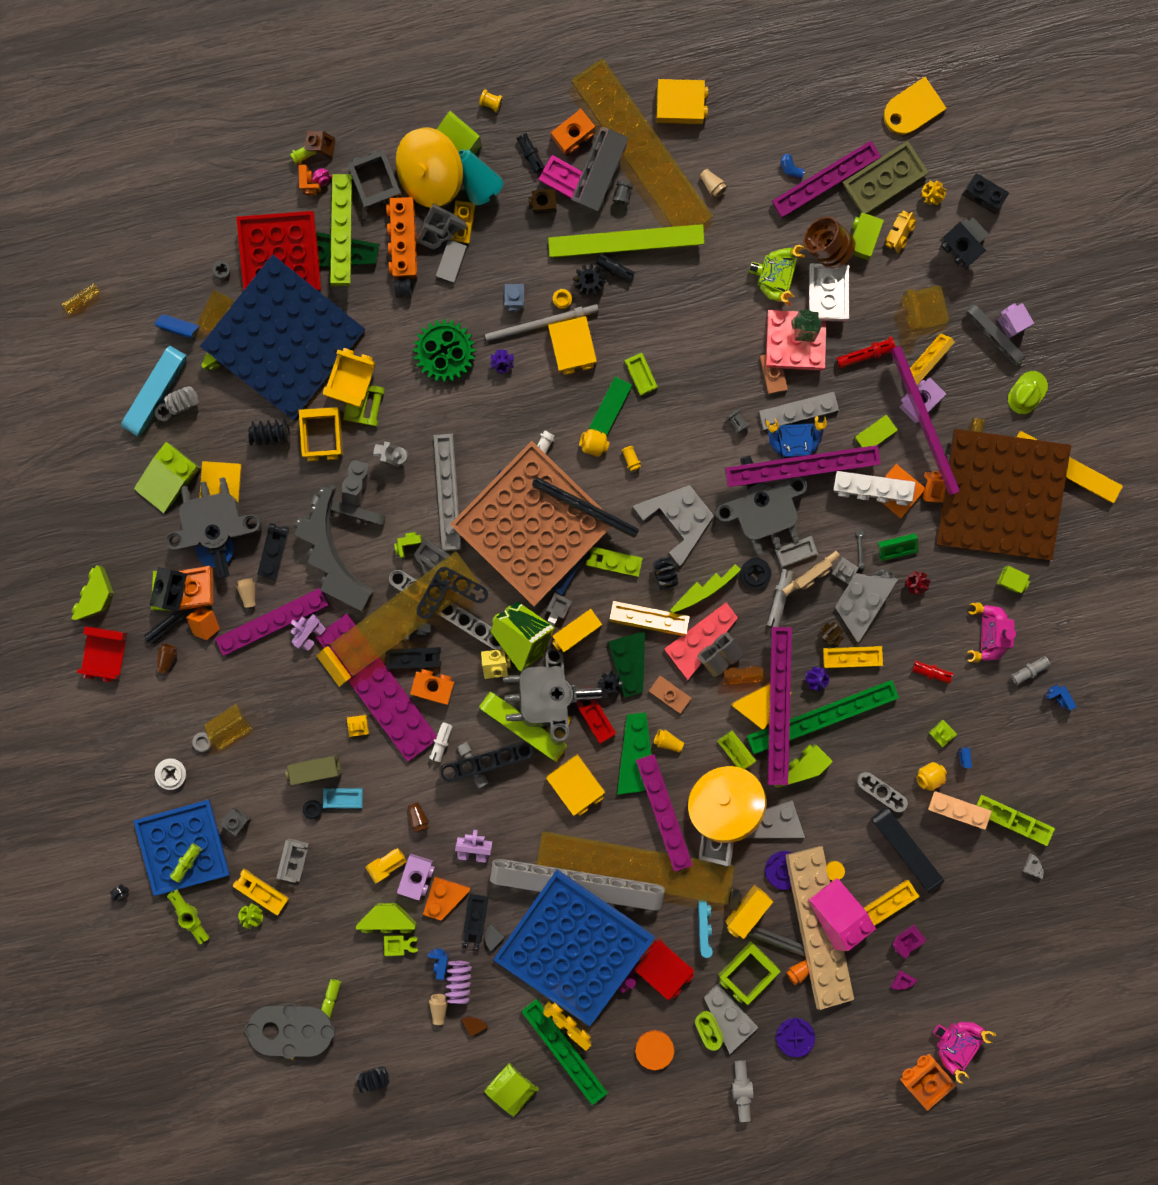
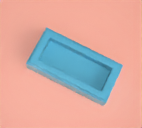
M323 788V808H363V788Z

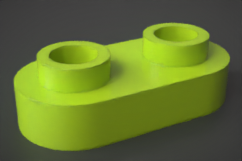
M701 1012L695 1019V1025L702 1041L709 1050H718L724 1043V1036L717 1020L711 1012Z

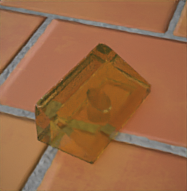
M213 290L197 325L211 332L229 310L233 300Z

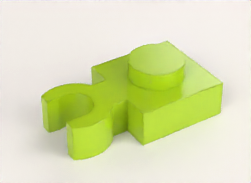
M384 935V955H404L405 950L412 953L417 952L418 948L411 947L410 943L418 941V937H410L408 940H404V935Z

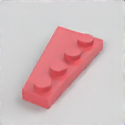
M725 602L688 630L686 637L680 636L664 648L687 680L701 664L697 657L698 654L707 646L712 645L720 635L726 633L738 617L727 602Z

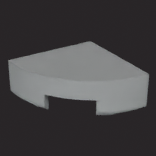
M1030 853L1023 872L1042 879L1044 872L1041 862Z

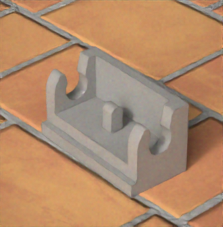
M290 838L285 841L276 879L295 883L296 881L300 882L309 843Z

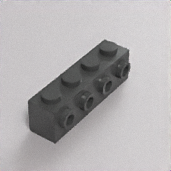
M600 128L572 196V201L593 210H599L604 203L605 193L611 186L613 174L619 167L620 157L627 147L628 137L609 128Z

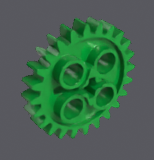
M443 319L442 324L435 320V326L428 323L429 329L427 330L422 327L424 334H417L420 341H414V344L418 346V348L413 349V352L418 353L414 360H420L417 367L424 366L421 372L423 374L429 372V379L435 375L436 382H438L440 377H442L444 383H446L447 377H450L453 382L455 375L461 379L460 372L467 374L465 367L472 368L469 360H475V357L471 355L476 353V349L471 348V346L475 345V341H469L472 338V334L465 335L468 329L464 328L461 330V323L454 326L453 320L449 324H447L445 319ZM446 333L453 334V339L450 342H445L443 336ZM458 341L460 342L459 345H456V346H453L452 348H449V347H451L452 345H454L456 342H458ZM429 343L437 345L436 349L432 352L426 350ZM442 347H445L446 349H448V350H447V351H448V354H447V355H445L444 353H441V352H442V349H441ZM455 350H461L463 352V356L459 359H455L453 357V352ZM439 354L433 360L429 359L431 356ZM440 359L446 361V366L442 369L436 367V362Z

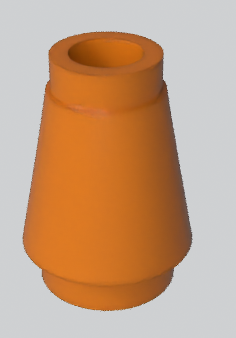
M807 960L788 968L789 970L786 972L787 977L794 985L801 984L809 975Z

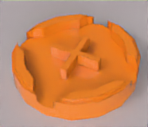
M651 1030L639 1037L636 1042L635 1052L642 1066L650 1070H659L670 1064L674 1055V1046L667 1034L659 1030Z

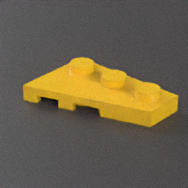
M548 1001L544 1006L543 1014L547 1018L552 1016L555 1024L560 1029L566 1028L568 1030L566 1033L569 1037L587 1051L591 1046V1036L585 1030L580 1031L576 1027V1021L570 1016L566 1017L562 1013L563 1009L558 1004Z

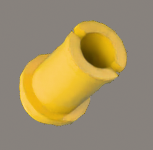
M628 446L621 450L628 464L627 469H630L632 472L641 468V461L638 460L633 446Z

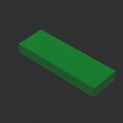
M616 376L614 377L589 429L608 434L632 384Z

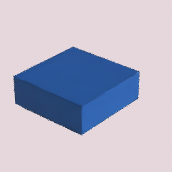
M959 748L960 766L972 768L970 748Z

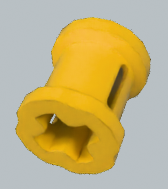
M484 89L480 97L479 106L489 107L497 113L503 96H495Z

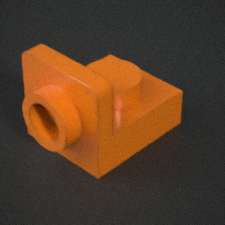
M299 165V188L301 192L305 193V195H316V192H321L319 184H310L313 182L312 171H309L307 165Z
M925 472L924 477L928 481L923 499L928 502H943L946 487L940 472Z

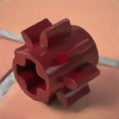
M914 571L907 576L905 586L909 587L908 592L913 595L918 594L922 596V593L928 591L931 581L926 579L927 574L922 571L920 573Z

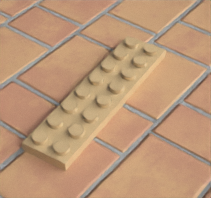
M823 846L787 854L785 858L816 1008L821 1010L852 1001L854 996L845 953L842 950H835L808 899L830 883L826 872L827 865Z

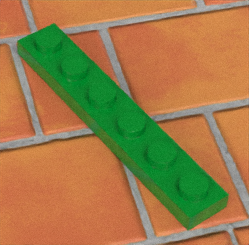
M536 998L524 1007L521 1012L589 1102L593 1105L608 1094V1091L562 1030L555 1024L552 1017L547 1018L543 1014L544 1006Z

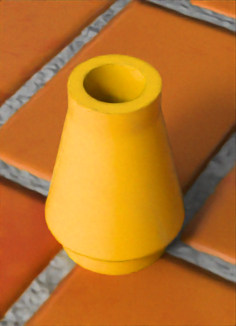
M659 729L654 738V744L659 748L680 753L684 746V742L680 741L666 729L664 731Z

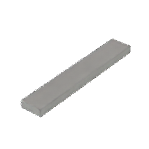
M453 434L433 435L442 550H462L461 535L450 525L459 516Z

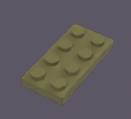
M907 140L845 180L842 185L859 211L867 214L926 176L929 172Z

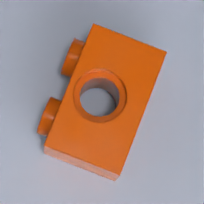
M580 109L551 132V138L564 155L569 152L572 154L580 147V143L584 140L587 142L594 137L595 125L584 111ZM577 130L580 134L577 137H571L569 132Z
M422 669L421 672L417 671L410 694L448 705L455 684L454 681H451L452 677L443 674L440 677L433 676L432 671ZM432 680L436 681L439 686L435 692L430 691L428 688V684Z

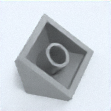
M702 835L699 859L731 866L734 842L719 843Z

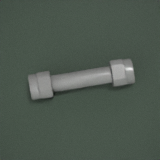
M468 742L457 746L461 756L463 755L464 758L472 756ZM467 762V764L469 765L470 769H472V764H471V762ZM484 774L474 775V782L478 788L488 784Z

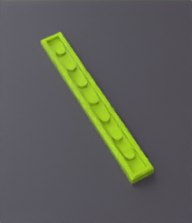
M703 224L548 237L550 258L705 245Z

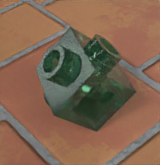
M808 309L799 310L796 317H793L792 320L795 340L815 341L822 326V322L819 320V312Z

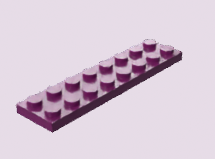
M348 613L327 627L320 636H315L324 648L330 647L350 674L349 683L407 762L434 743L437 734L390 670L387 669L385 663Z

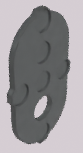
M289 1003L285 1006H266L257 1010L245 1026V1034L255 1050L268 1056H284L286 1059H292L295 1056L312 1057L322 1053L328 1048L336 1032L330 1018L321 1009L310 1006H296ZM268 1022L275 1023L279 1028V1034L275 1039H269L264 1034V1026Z

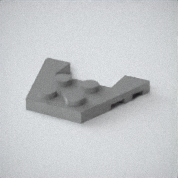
M690 485L633 506L643 521L657 509H660L682 536L684 541L669 552L679 566L684 562L714 516Z

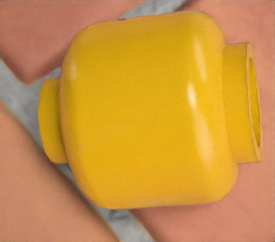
M589 429L587 432L582 433L579 446L584 453L599 457L603 452H607L609 441H607L605 433Z
M931 762L918 770L917 782L922 789L933 791L945 784L947 772L942 765Z

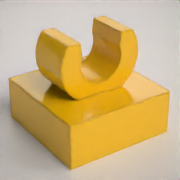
M367 715L347 717L349 737L369 734Z

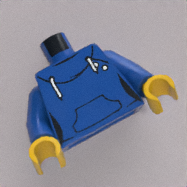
M818 416L815 417V427L814 424L779 426L776 418H774L775 423L770 425L769 421L766 420L769 443L782 458L807 456L814 453L822 440L823 431L827 425L826 417H824V422L818 423Z

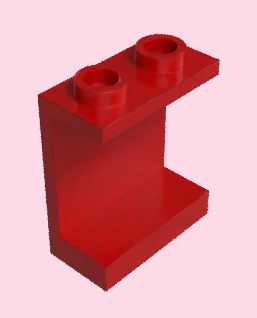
M84 627L83 634L87 635L82 668L77 669V673L83 674L82 677L94 679V676L102 677L101 681L106 682L120 679L128 633Z

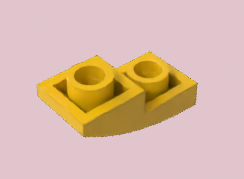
M455 201L454 215L466 222L467 226L464 230L460 229L454 233L450 239L451 241L470 243L475 205L472 202Z

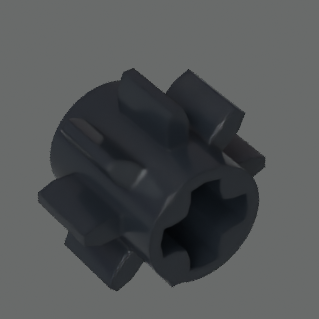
M613 670L609 674L603 672L601 675L602 679L597 684L601 685L602 691L606 692L608 696L613 691L617 694L619 692L618 687H621L623 682L619 681L620 674H614Z

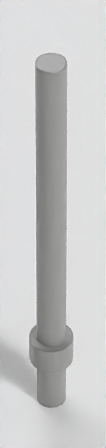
M597 304L584 308L582 306L577 307L573 311L485 334L486 341L584 317L585 315L599 312Z

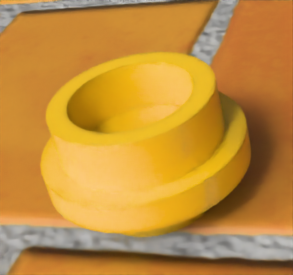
M565 289L557 290L553 295L554 305L560 309L570 306L572 302L570 292Z

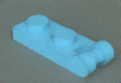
M698 900L700 952L703 957L708 958L713 953L711 946L708 944V937L712 936L711 925H708L707 917H711V906L707 905L706 900Z

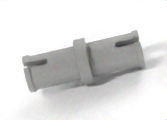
M1043 656L1031 664H1026L1018 672L1011 674V678L1018 686L1025 680L1036 677L1037 673L1050 667V661L1047 657Z

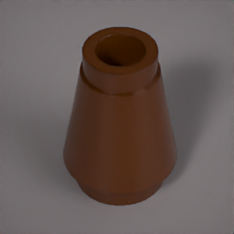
M165 643L159 647L156 671L164 674L168 673L178 654L176 652L177 647Z
M419 802L409 805L410 825L414 833L428 829L429 820Z

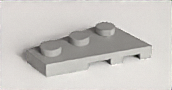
M793 801L767 808L761 824L746 838H805Z
M718 983L704 996L710 1012L715 1016L721 1029L729 1054H731L758 1026Z

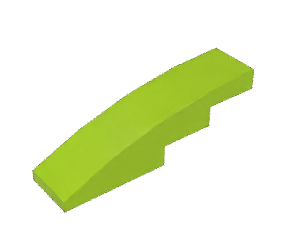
M735 564L722 578L715 573L703 587L696 582L669 611L674 613L710 596L732 579L741 569Z
M981 795L978 800L977 806L992 811L989 820L1048 846L1056 828L984 795Z

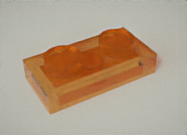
M749 666L746 669L729 668L724 670V685L763 682V667Z

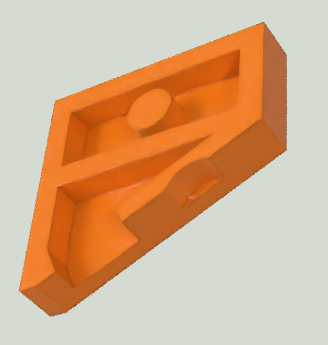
M434 877L423 915L442 920L470 891L471 887Z

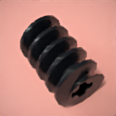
M285 419L282 420L281 425H279L277 420H275L274 425H271L270 421L267 420L266 426L263 425L262 421H259L258 426L255 425L254 421L251 422L248 431L250 446L253 445L254 441L256 445H260L262 441L264 445H268L269 440L274 445L277 443V439L280 444H283L285 439L290 444V427Z

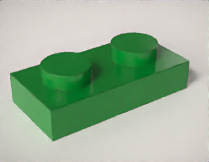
M916 533L878 542L880 560L885 561L919 552Z

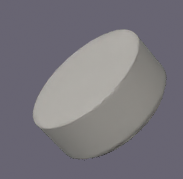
M201 732L194 736L192 744L195 750L205 752L212 747L213 739L210 734Z

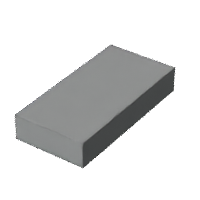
M448 240L436 274L437 278L455 283L467 249L466 245Z
M812 536L775 549L781 568L818 554Z

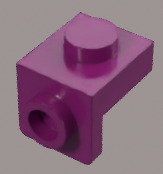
M913 924L895 937L893 946L895 951L906 959L911 951L925 943L926 938Z

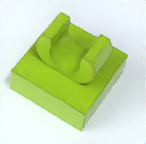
M941 720L929 732L941 747H944L957 735L944 720Z

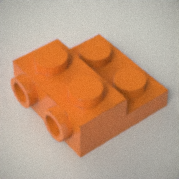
M930 1054L921 1056L917 1060V1065L912 1069H906L902 1074L903 1077L900 1078L906 1088L927 1111L957 1086Z

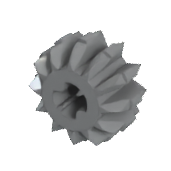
M189 386L174 391L164 398L165 405L171 414L181 413L195 407L199 403L197 393Z

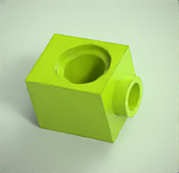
M1004 566L996 584L1017 594L1027 590L1030 584L1028 580L1030 575L1013 567Z

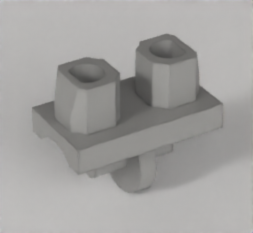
M384 442V446L375 445L373 456L381 457L380 461L399 467V465L404 464L408 460V452L402 447L390 442Z

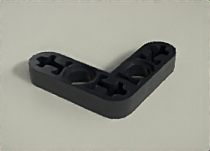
M441 567L436 571L418 604L417 614L423 619L431 618L435 614L448 588L476 603L485 602L488 599V591L485 587L448 567ZM447 570L450 577L454 578V574L458 576L454 580L453 586L449 585L452 581L448 579L441 580L440 572ZM461 579L466 580L468 583L467 589L464 591L458 590L456 586L457 582ZM471 584H474L475 587L473 589L476 591L482 589V594L485 597L476 600L474 593L471 592L470 596L466 593L470 590ZM434 587L439 588L441 591V595L437 599L430 596V590ZM427 597L430 601L436 602V605L431 604L429 607L431 613L423 616L421 607L427 606L428 602L425 601Z

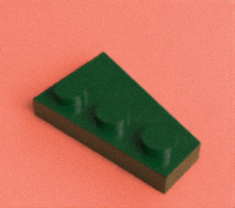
M645 631L608 641L617 674H620L619 681L623 682L621 687L624 697L642 693L644 684Z

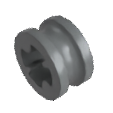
M218 261L213 266V273L218 279L225 280L230 277L231 268L227 262ZM222 266H225L224 268L225 270H227V272H223L222 275H220L217 269H221Z
M165 404L158 405L155 409L157 419L163 422L170 421L174 414H171L169 411V415L166 414L167 417L164 418L160 415V411H163V408L167 411L169 410Z

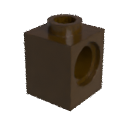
M555 189L532 191V197H528L529 209H533L534 214L557 212ZM540 198H545L548 202L546 205L540 206L537 201Z

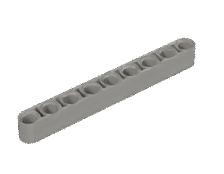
M495 859L492 862L490 881L496 885L541 892L556 869H558L606 903L649 910H660L662 908L665 889L657 884L505 859Z

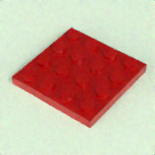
M315 211L236 216L243 291L272 254L315 289L322 290Z

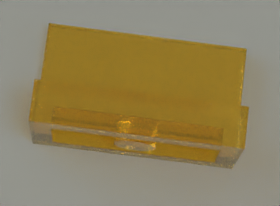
M237 704L204 724L210 741L219 750L252 729L250 723L242 716Z

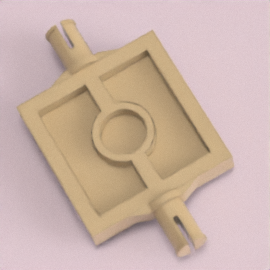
M837 551L833 552L828 557H825V560H822L798 579L792 581L791 584L782 589L783 592L788 596L794 590L808 588L815 583L813 581L815 577L820 578L829 573V567L841 556Z

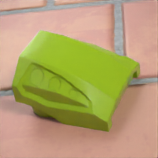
M508 1063L487 1086L484 1092L514 1117L539 1088L537 1086L534 1087L531 1081L523 1077L516 1068L512 1067V1064Z

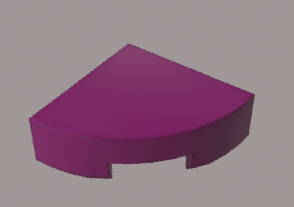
M899 970L890 987L895 990L907 989L912 987L917 982V979Z

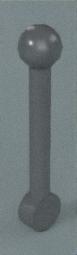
M861 529L856 531V536L858 537L859 546L858 569L863 570L865 568L862 549L864 531Z

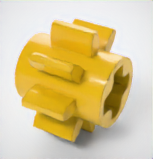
M936 180L935 183L929 181V183L924 185L921 197L925 198V203L938 205V203L944 200L946 189L942 187L943 183Z

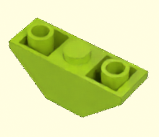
M96 565L89 572V582L80 592L82 597L79 603L74 605L71 619L82 620L106 611L114 592L104 567Z
M377 903L358 922L356 930H361L362 933H371L373 930H381L382 933H391L392 930L410 933L412 929L417 927V922L398 903Z

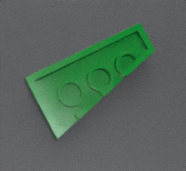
M646 712L627 714L617 794L646 791L636 762L637 759L651 755Z

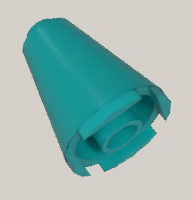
M460 150L458 153L463 167L462 183L469 200L474 205H482L490 201L489 196L493 193L496 196L501 191L504 182L497 173L470 150Z

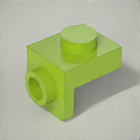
M412 532L406 533L404 538H397V543L394 544L396 555H400L401 559L405 558L404 546L421 544L423 542L422 536Z

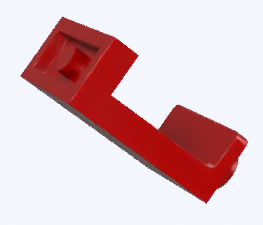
M660 937L651 944L633 967L640 976L668 1001L671 997L675 998L681 992L680 987L684 982L687 984L694 977V968L691 965L689 966L671 950Z

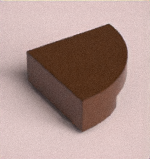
M467 1016L461 1019L470 1037L488 1028V1025L477 1017Z

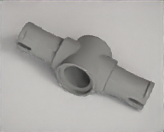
M739 1060L735 1061L736 1079L732 1083L733 1100L738 1104L739 1122H750L751 1099H753L752 1081L747 1078L746 1061Z

